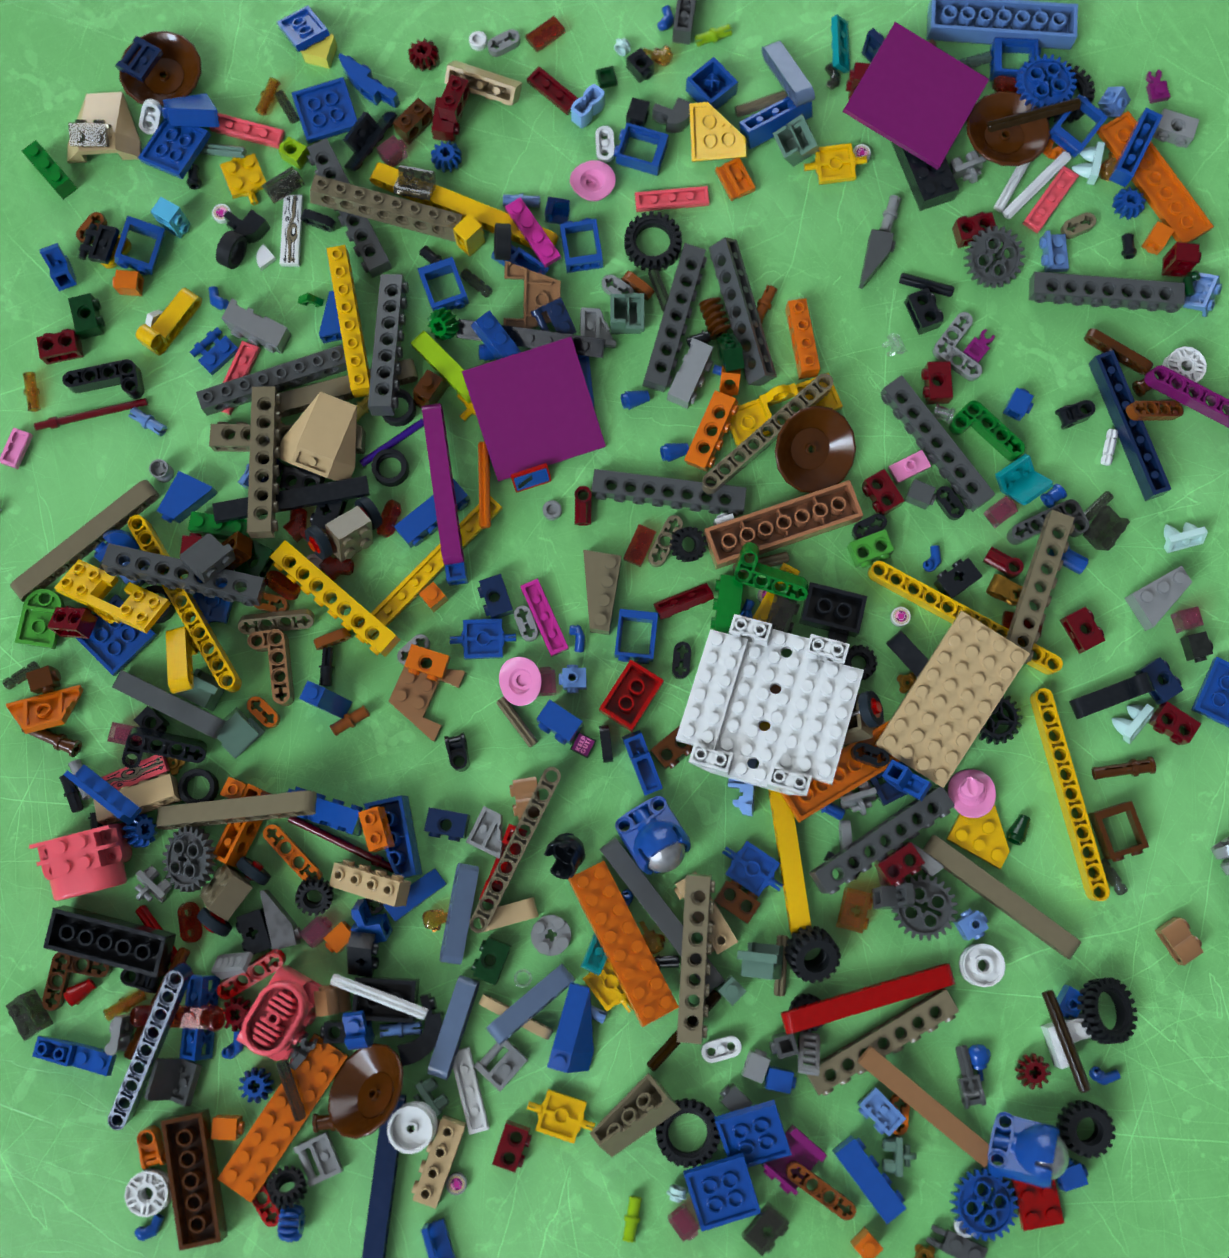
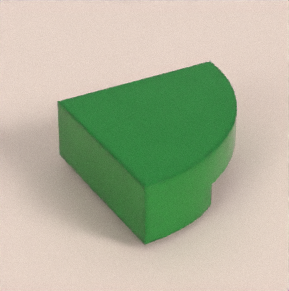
M306 293L299 296L298 303L307 306V303L316 305L315 307L323 306L324 299Z

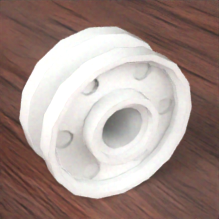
M1186 346L1177 348L1162 363V366L1196 383L1204 377L1207 369L1206 360L1200 351Z
M972 944L965 948L960 955V973L972 985L979 987L994 986L1004 976L1006 967L1004 957L992 945ZM980 960H984L986 963V968L983 971L978 968Z
M150 1168L131 1178L126 1186L124 1195L129 1210L137 1216L149 1217L156 1215L167 1207L172 1199L168 1174L161 1169ZM147 1187L152 1190V1192H153V1196H152V1197L147 1196V1194H146V1188H147Z

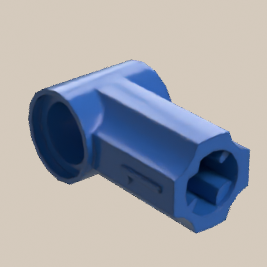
M1070 546L1061 558L1063 560L1062 566L1079 575L1086 568L1089 560L1072 551ZM1052 549L1048 553L1050 556H1054Z

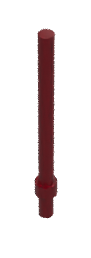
M143 398L58 418L55 416L48 418L46 421L34 423V428L36 431L46 428L55 429L63 424L125 411L133 407L147 406L148 400Z
M289 817L288 822L371 862V865L377 868L382 867L394 873L390 863L384 860V857L367 852L298 817Z

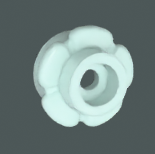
M618 38L616 40L614 50L617 54L625 56L628 52L630 53L631 47L627 39Z
M672 1184L670 1189L667 1190V1194L670 1196L669 1199L673 1202L681 1203L682 1200L687 1198L685 1195L686 1189L680 1185Z

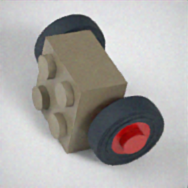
M363 496L355 501L353 509L325 524L326 534L318 526L313 525L305 530V537L311 550L320 559L324 560L334 553L343 562L373 544L372 530L382 525V517L375 504L368 497Z
M866 691L857 694L843 746L873 738L872 727L880 726L883 723L884 713L882 704L875 692Z
M242 856L236 864L240 871L224 863L222 867L217 868L210 883H207L202 888L200 896L207 908H202L197 918L211 933L226 937L232 930V926L228 922L229 918L253 888L249 882L252 880L261 885H266L270 880L271 875L256 860L253 861Z

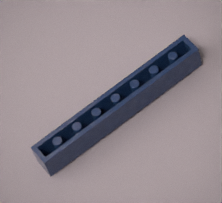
M1114 350L1096 355L1089 362V367L1115 430H1118V437L1144 500L1148 501L1163 496L1171 490L1170 484L1144 422L1131 420L1126 413V407L1135 401Z

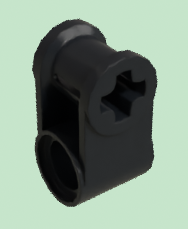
M1083 400L1061 407L1055 411V414L1059 416L1062 424L1061 429L1063 430L1087 421L1093 415L1096 408L1092 401ZM1081 408H1085L1088 414L1082 413Z
M462 732L460 735L453 737L444 736L451 766L458 772L467 770L470 761L465 733ZM463 757L465 760L464 764L460 767L455 766V760Z
M124 969L120 974V980L124 985L154 994L158 990L157 986L160 977H163L162 975L156 978L135 972L136 978L132 981L129 979V970Z

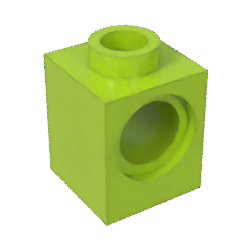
M289 136L280 144L278 151L282 160L301 170L308 160L307 155H309L307 146Z

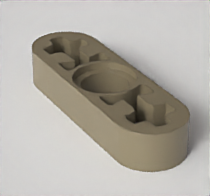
M677 515L667 518L649 553L648 561L653 567H661L671 551L670 547L672 544L663 546L660 543V539L664 536L673 540L672 534L669 533L671 528L670 522L677 521L679 526L674 527L672 534H675V531L683 527V521ZM658 546L662 550L660 554L662 560L654 562L652 555L656 556L659 549L656 548Z

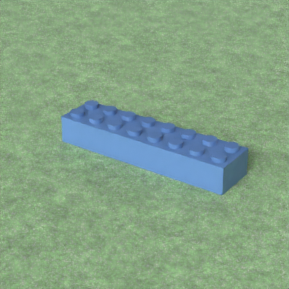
M930 0L926 40L992 44L994 38L1038 39V47L1070 50L1077 38L1078 4L1025 0Z

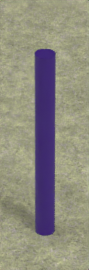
M418 420L359 461L363 467L372 462L378 452L384 449H391L424 426L423 420Z

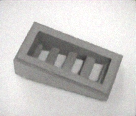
M912 843L925 862L921 865V868L926 875L934 876L944 868L941 863Z
M243 952L219 955L211 972L222 980L247 971L253 953Z
M801 1031L797 1042L799 1051L798 1073L819 1076L820 1034Z

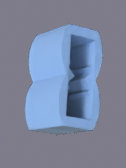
M596 84L589 86L585 90L583 97L578 98L572 104V122L580 128L586 127L591 122L593 116L600 113L604 108L605 91Z

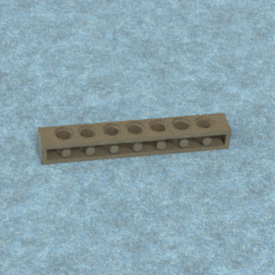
M314 175L310 189V203L456 242L453 228L461 221V214L319 175Z
M275 386L252 387L247 533L250 538H275V531H278V520L275 519V513L279 511L278 501H276V495L279 494V484L276 483V476L280 475V468L277 465V458H280V448L277 447V440L281 439L280 429H278V423H281V412L278 411V405L282 404V398ZM266 406H271L270 409L263 410ZM265 424H270L269 427L262 428ZM264 442H270L267 446H262ZM269 459L268 463L261 464L263 460ZM263 478H269L266 482H261ZM262 496H268L266 500L260 501ZM262 514H268L265 519H259Z
M217 422V424H211L209 446L214 451L250 452V439L247 440V436L250 434L251 424L245 422H236V424ZM278 423L281 439L277 440V447L280 446L282 438L293 425ZM265 424L262 428H267L270 425ZM357 424L356 454H365L366 432L363 426ZM235 433L234 438L228 439L230 434ZM264 442L262 446H267L270 442Z
M1051 510L1046 514L1006 639L1019 647L1021 646L1018 644V638L1024 640L1025 646L1021 648L1030 653L1024 664L1030 662L1034 655L1032 650L1033 644H1036L1039 639L1040 633L1038 629L1044 623L1046 614H1044L1045 607L1049 606L1052 596H1049L1051 589H1054L1057 584L1056 573L1062 568L1063 560L1061 558L1069 547V542H1067L1068 536L1072 535L1075 528L1073 524L1075 517L1055 510ZM1053 531H1057L1060 534V538H1056L1053 535ZM1047 548L1053 550L1054 556L1048 554ZM1042 566L1048 569V574L1042 572ZM1036 584H1039L1042 587V592H1038L1036 590ZM1030 602L1036 604V611L1030 608ZM1024 620L1030 622V629L1024 626Z
M689 873L686 875L677 1042L702 1044L703 1038H707L708 1026L704 1025V1017H708L709 1005H705V996L709 997L710 984H706V976H710L711 963H707V958L712 952V942H708L709 934L713 933V922H709L710 913H714V901H711V893H715V880H712V875ZM696 891L704 892V901L696 900L694 896ZM694 912H702L704 920L701 922L696 921L693 917ZM695 932L701 933L703 941L695 942L692 934ZM693 953L701 955L702 961L700 963L692 961L691 955ZM690 975H699L701 982L693 983L690 980ZM697 995L700 1002L692 1004L689 1001V996ZM696 1016L699 1023L696 1025L690 1024L688 1017Z
M939 989L820 1060L819 1076L806 1075L816 1093L825 1096L834 1090L833 1087L837 1084L844 1085L851 1080V1076L858 1073L860 1075L867 1071L857 1062L861 1057L860 1052L862 1049L871 1046L886 1058V1055L891 1052L895 1054L904 1048L903 1045L909 1041L910 1043L918 1041L921 1038L920 1035L924 1032H933L939 1027V1023L953 1020L959 1010L947 989ZM934 1006H937L939 1009L936 1017H932L930 1014V1010ZM920 1017L921 1025L915 1028L913 1026V1019ZM903 1027L904 1035L897 1038L895 1035L896 1029ZM885 1037L887 1045L884 1048H879L878 1040ZM850 1058L852 1066L849 1069H844L843 1061ZM828 1069L835 1071L832 1079L825 1078V1072Z

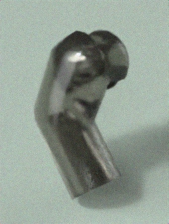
M829 63L825 67L826 72L830 76L827 86L834 90L836 86L840 85L841 75L833 67V64Z

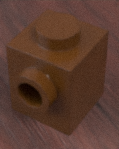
M49 665L26 673L31 692L46 694L54 692L55 688L61 686L59 681L61 680L60 672Z

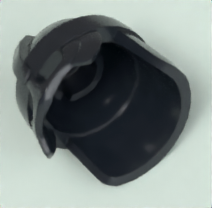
M573 833L560 834L548 844L544 855H553L556 859L550 869L551 874L560 879L572 878L584 861V845Z

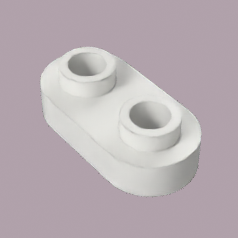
M145 100L141 109L139 127L146 134H154L159 127L162 111L160 103L156 100Z
M601 126L595 133L596 157L599 161L609 163L614 158V133L610 127Z
M729 1035L704 1043L701 1048V1054L705 1061L715 1063L736 1057L741 1052L742 1045L737 1037ZM729 1042H733L735 1045L732 1050L727 1048ZM709 1048L715 1049L713 1055L707 1053Z

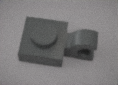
M308 1033L302 1036L299 1047L295 1046L289 1054L291 1060L288 1066L293 1070L297 1069L307 1057L308 1052L313 1050L317 1044L318 1039L316 1038L312 1042L307 1041Z

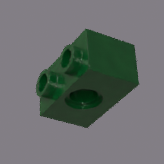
M91 293L68 298L76 334L82 340L104 334L103 327H105L103 317L100 316L101 304L99 300L95 299Z
M724 333L720 337H716L718 359L725 371L745 368L742 346L736 336L731 333Z
M253 540L251 558L236 568L235 571L265 578L274 562L270 558L274 551ZM254 559H258L257 565L251 567V562Z
M488 937L487 941L483 940L479 949L482 952L480 959H475L471 969L474 971L473 977L496 985L512 945L492 937ZM488 954L496 958V963L493 966H489L485 961Z

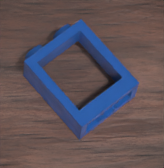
M994 38L990 47L992 56L990 62V81L1017 82L1015 79L1019 69H1002V53L1029 54V59L1032 57L1035 60L1036 55L1040 56L1041 47H1038V39Z
M1080 94L1076 97L1081 102L1080 110L1096 122L1084 140L1079 142L1061 127V124L1072 111L1062 113L1049 131L1050 139L1066 152H1069L1074 158L1081 153L1108 118L1102 109L1096 108L1087 97Z
M626 123L625 129H621L619 135L620 144L616 145L614 150L616 164L658 176L668 146L669 134ZM630 137L658 145L652 162L624 155Z
M127 216L114 256L115 263L125 269H135L142 275H152L165 236V229ZM129 230L156 239L149 263L122 254Z
M586 218L582 221H566L560 224L567 273L603 268L597 220ZM593 230L597 254L570 258L566 234Z
M453 257L418 268L432 311L444 307L447 310L461 309L469 304ZM453 273L461 294L434 302L427 281Z
M628 609L619 610L615 658H618V661L629 662L632 659L638 660L637 663L649 664V661L653 662L658 613ZM624 620L652 623L649 655L620 652Z

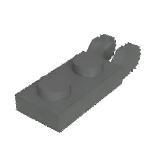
M932 1225L931 1229L935 1233L943 1235L944 1239L940 1242L933 1237H927L926 1242L955 1258H985L988 1250L985 1246L964 1238L949 1229L945 1230L937 1225Z

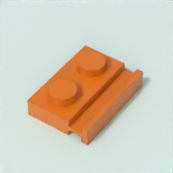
M740 158L733 159L723 164V166L715 168V172L731 202L736 198H741L755 191L756 187Z

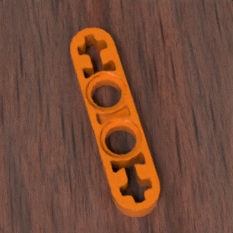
M273 824L265 827L263 830L264 839L302 880L306 881L310 877L307 872L301 873L307 869L309 864L311 867L308 870L311 873L316 872L318 880L323 877L321 870L281 827ZM269 830H277L275 833L278 838H282L283 836L284 839L278 842V840L275 837H269V835L271 834ZM288 842L291 845V851L285 854L281 850V845ZM298 856L303 857L305 860L301 868H297L294 864Z

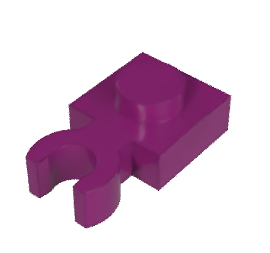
M1160 69L1156 71V77L1152 76L1151 71H1148L1145 77L1148 82L1146 90L1150 104L1168 101L1170 98L1166 80H1160L1162 76Z
M986 329L981 332L979 339L974 337L963 351V353L977 363L980 362L990 349L987 345L991 344L995 338L992 335L990 339H986L984 337Z

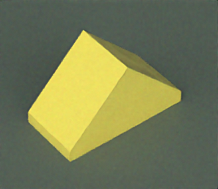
M330 34L323 41L316 42L309 46L308 49L301 51L304 61L330 69L337 50L334 35Z

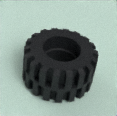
M806 926L804 930L801 927L798 929V933L793 932L791 934L792 939L788 938V946H785V958L796 976L804 982L809 980L810 983H815L816 980L819 983L823 982V978L829 979L831 977L830 974L837 971L835 967L839 966L840 961L838 959L841 958L840 949L829 933L818 926H814L813 929L811 926ZM821 948L817 957L812 960H804L810 950Z
M1075 1100L1076 1103H1068V1108L1063 1107L1061 1109L1063 1114H1058L1057 1116L1060 1119V1123L1056 1122V1127L1060 1129L1059 1137L1062 1138L1067 1148L1077 1155L1086 1158H1092V1156L1095 1158L1100 1157V1152L1106 1154L1108 1152L1106 1148L1113 1146L1110 1142L1111 1139L1115 1140L1116 1136L1112 1134V1131H1116V1129L1111 1124L1113 1120L1107 1115L1108 1112L1085 1100L1084 1102ZM1091 1117L1094 1122V1132L1090 1138L1080 1140L1077 1136V1126L1082 1119Z

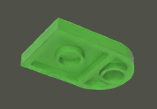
M38 589L27 596L23 604L15 643L56 649L59 635L51 631L47 626L56 607H64V602L60 595L49 589ZM46 594H49V602L43 604L42 597Z

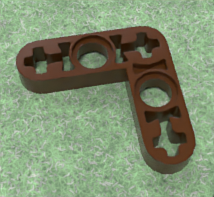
M60 952L56 953L53 956L42 999L43 1007L48 1011H54L62 1007L65 999L63 993L67 991L71 972L93 977H106L112 972L113 966L85 959L87 967L81 970L78 968V961L82 958ZM64 957L67 963L62 964L59 958ZM103 964L106 967V971L102 972L97 968L92 969L93 965ZM56 969L65 970V972H63V971H58V972H56ZM56 975H60L63 979V983L59 987L53 983ZM51 989L60 990V993L51 992ZM54 997L57 1004L52 1005L49 999Z

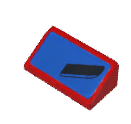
M547 463L510 475L516 492L551 482Z

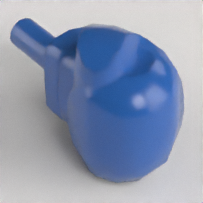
M976 1044L971 1046L968 1052L972 1068L977 1070L981 1081H984L982 1069L987 1068V1063L990 1061V1050L983 1044Z

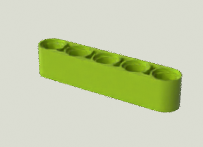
M423 330L410 344L470 403L471 398L462 374L464 369Z

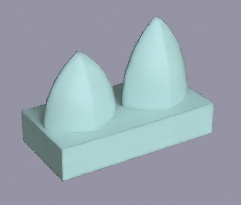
M1097 142L1095 147H1086L1081 151L1080 155L1091 163H1081L1072 167L1078 175L1088 178L1086 184L1094 185L1099 176L1105 146L1104 142Z
M1186 522L1183 526V532L1180 533L1174 527L1166 524L1164 527V537L1166 540L1164 549L1167 553L1203 544L1208 531L1205 526L1198 528Z
M1137 704L1127 705V711L1133 721L1120 717L1112 718L1114 727L1123 735V740L1128 744H1131L1154 715V707L1146 704L1145 707Z

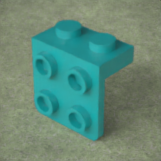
M1026 453L995 474L1000 491L1022 505H1027L1054 485L1052 480L1034 470L1031 457Z

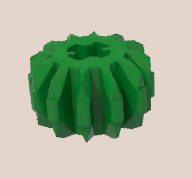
M445 307L436 309L428 318L430 322L428 327L432 329L431 333L435 334L436 339L440 338L442 341L451 339L459 330L457 325L460 322L456 320V315L452 314L451 309L447 310Z

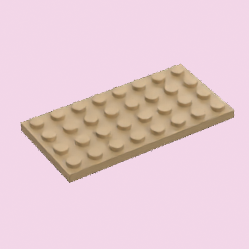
M960 611L874 745L884 749L896 759L944 788L1030 653L965 612Z

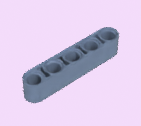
M777 41L763 46L762 55L765 62L795 106L815 100L812 85L782 42Z
M464 863L457 864L440 951V962L458 965L462 963L479 866Z
M563 964L559 965L497 1017L486 1029L497 1043L501 1045L566 990L570 982H574L576 979Z
M462 975L458 977L427 1074L448 1080L480 981Z

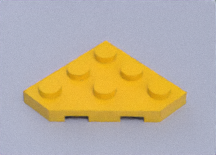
M710 103L689 104L692 162L747 157V138Z
M995 804L988 814L980 818H968L959 813L946 838L951 843L998 869L1002 868L1010 852Z

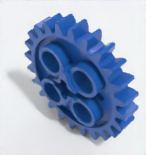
M1046 54L1043 55L1042 59L1039 55H1036L1035 60L1031 57L1028 62H1024L1018 71L1015 79L1017 81L1015 87L1018 88L1016 93L1022 94L1020 100L1026 99L1025 106L1029 103L1032 104L1031 109H1034L1035 106L1040 108L1070 100L1076 90L1075 84L1077 82V79H1073L1076 73H1070L1072 66L1066 67L1067 61L1061 63V57L1054 60L1053 54L1050 58H1047Z
M982 1168L981 1174L978 1169L973 1170L974 1175L967 1171V1179L959 1177L962 1182L961 1185L954 1183L958 1189L957 1192L951 1191V1194L956 1196L955 1199L950 1200V1203L955 1204V1208H952L951 1212L958 1214L954 1221H962L959 1228L962 1230L966 1228L965 1233L969 1236L973 1233V1238L977 1240L980 1235L983 1241H987L988 1236L991 1240L995 1241V1234L1003 1238L1002 1230L1009 1233L1010 1230L1007 1225L1015 1226L1011 1219L1012 1217H1018L1013 1212L1014 1209L1019 1208V1206L1013 1204V1201H1016L1018 1197L1011 1195L1015 1189L1012 1187L1007 1188L1010 1183L1009 1180L1005 1179L1002 1181L1003 1177H994L985 1168ZM982 1183L984 1191L982 1194H978L977 1187ZM1001 1196L1002 1203L996 1207L995 1199ZM982 1201H985L987 1204L986 1208L982 1205ZM973 1202L974 1209L972 1212L968 1213L967 1205L968 1203ZM990 1214L992 1218L991 1223L986 1225L984 1219Z

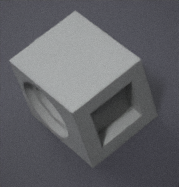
M755 1049V1052L749 1050L741 1072L742 1076L762 1084L770 1063V1058L766 1057L767 1053L759 1049Z

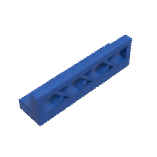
M85 764L75 775L68 770L63 774L127 825H130L143 810Z
M192 974L188 983L180 1048L181 1059L198 1061L211 1059L213 1056L218 1006L217 987L220 984V978L215 975L203 976ZM213 980L212 988L208 991V982ZM210 1001V1009L206 1012V1005ZM208 1023V1029L204 1033V1025ZM204 1043H205V1044H206L205 1054H201L202 1046H203Z
M441 1218L424 1224L421 1232L428 1257L456 1258L445 1219Z

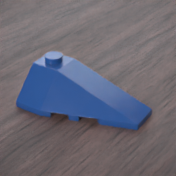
M570 982L547 1068L565 1073L589 1071L594 1053L590 987Z

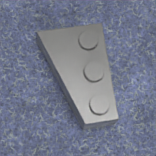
M692 338L690 342V349L687 355H684L683 363L679 372L677 371L667 395V400L688 409L690 403L694 404L698 395L695 392L698 387L701 388L705 381L703 376L706 371H710L713 361H711L713 346L695 338Z
M1180 566L1124 599L1144 630L1147 631L1159 622L1192 581L1184 568Z

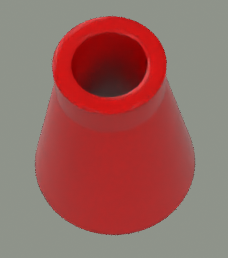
M89 978L67 988L63 996L70 1006L79 1005L97 987L93 980Z

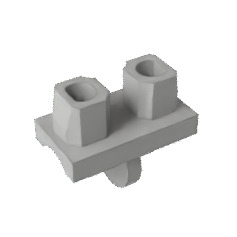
M976 150L966 155V163H963L960 157L952 159L950 166L954 179L962 177L964 181L969 180L970 183L977 182V176L981 174L980 169L983 168V162L986 161L983 156H979Z
M868 781L858 786L859 792L853 794L850 791L841 797L840 806L842 809L851 808L852 812L860 811L862 816L867 814L866 808L872 807L871 801L876 800L877 794L875 787L872 788Z
M150 866L143 872L139 870L136 873L137 879L145 887L143 888L140 884L135 887L139 892L136 898L139 901L145 898L150 902L153 899L149 894L151 892L163 903L166 900V895L172 889V885L166 879L156 885L153 880L159 876V872L153 866Z

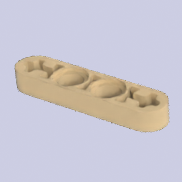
M483 994L479 1001L481 1006L498 1015H501L510 1007L486 994ZM533 1018L522 1026L524 1029L546 1040H549L553 1032L550 1027Z

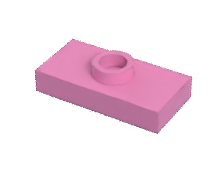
M13 427L0 456V463L19 469L33 435Z
M920 450L890 465L888 469L896 484H899L929 469L931 464L923 450Z

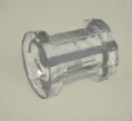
M936 403L932 414L936 419L945 421L950 425L955 408L949 409L940 406V403Z

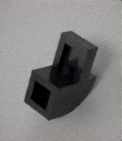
M252 209L243 220L229 211L223 216L227 222V227L243 235L247 243L259 241L270 229L266 219Z

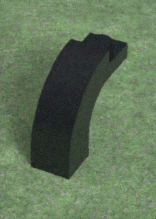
M431 993L420 996L422 1007L428 1009L422 1034L415 1040L401 1043L397 1046L402 1066L420 1061L435 1048L444 1021L443 1011L435 1013L434 1009H437L435 997H431Z

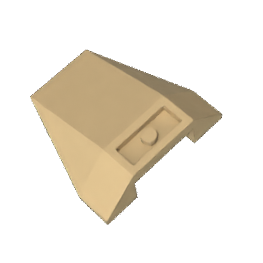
M123 92L86 94L68 142V163L87 162V155L118 153L122 160L138 159L141 154V141Z
M320 391L282 438L279 446L280 459L335 481L350 479L356 466L357 406Z

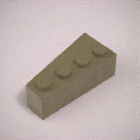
M583 550L590 632L609 635L622 556Z
M648 1073L590 1134L598 1146L613 1157L681 1109L663 1086Z

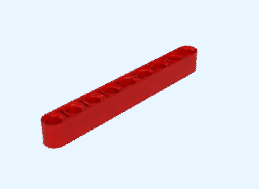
M945 963L793 1008L780 1014L786 1034H792L942 989L956 983L950 963Z

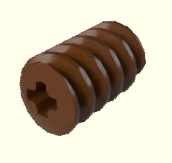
M720 297L703 300L698 305L700 312L703 314V319L706 320L705 325L708 327L707 331L710 334L711 340H716V337L729 333L727 330L732 327L730 324L725 325L729 318H722L726 315V311H720L724 308L723 304H718L721 302Z

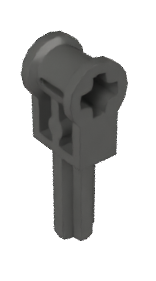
M966 1045L957 1046L955 1050L962 1077L957 1078L962 1104L965 1109L978 1104L984 1106L986 1105V1098L980 1075H974L968 1048Z

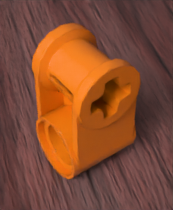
M150 1125L137 1136L140 1164L143 1170L148 1169L149 1166L166 1164L161 1130L155 1125ZM146 1133L152 1135V1141L146 1139Z

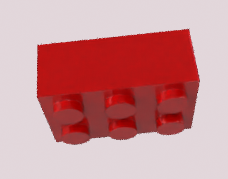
M630 660L600 706L599 712L633 732L663 685L664 680L633 660Z

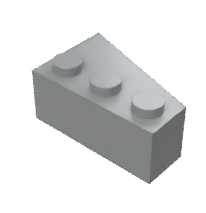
M231 299L222 316L231 334L239 339L244 337L253 345L258 346L260 344L271 353L276 351L282 354L291 336L288 328L266 316L263 318L254 314V310L249 307L247 310L239 307L237 301Z

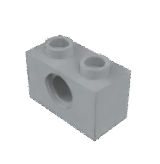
M1163 109L1160 113L1163 115L1153 138L1175 144L1177 147L1187 148L1194 139L1199 119Z

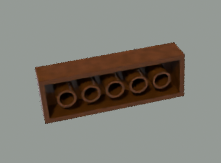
M209 1109L168 1117L161 1121L179 1251L221 1242L228 1236L220 1181L217 1179L219 1173L214 1140L211 1139L212 1127Z

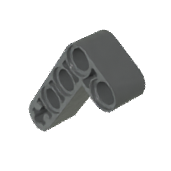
M1069 499L1016 524L1008 531L1007 540L1013 545H1018L1039 535L1046 514L1051 510L1075 517L1073 524H1079L1081 531L1074 528L1071 537H1079L1089 528V521L1079 503ZM1065 507H1069L1072 514L1066 512ZM1031 523L1037 524L1038 530L1033 529ZM1024 530V533H1023L1021 536H1020V535H1018V536L1015 535V533L1017 534V533H1020V532H1022V531Z

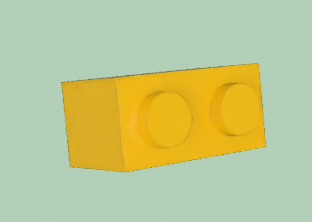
M470 214L465 216L453 228L457 246L469 257L485 243V233L482 229L483 224L477 217L473 218Z

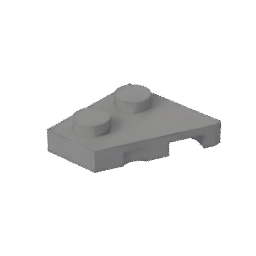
M581 307L580 336L606 339L605 347L615 348L616 341L613 340L609 332L610 329L603 319L604 316L601 310Z
M483 806L466 842L501 859L503 815Z

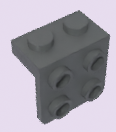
M211 534L203 536L180 555L181 561L205 584L236 560L233 548L229 544L223 546Z
M157 1058L146 1089L145 1099L148 1101L171 1100L183 1106H191L202 1065L181 1058Z

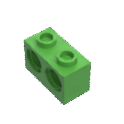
M886 529L852 541L847 546L855 568L859 566L866 568L878 559L879 561H885L894 552ZM881 543L885 550H878L876 544ZM858 550H864L867 557H860Z

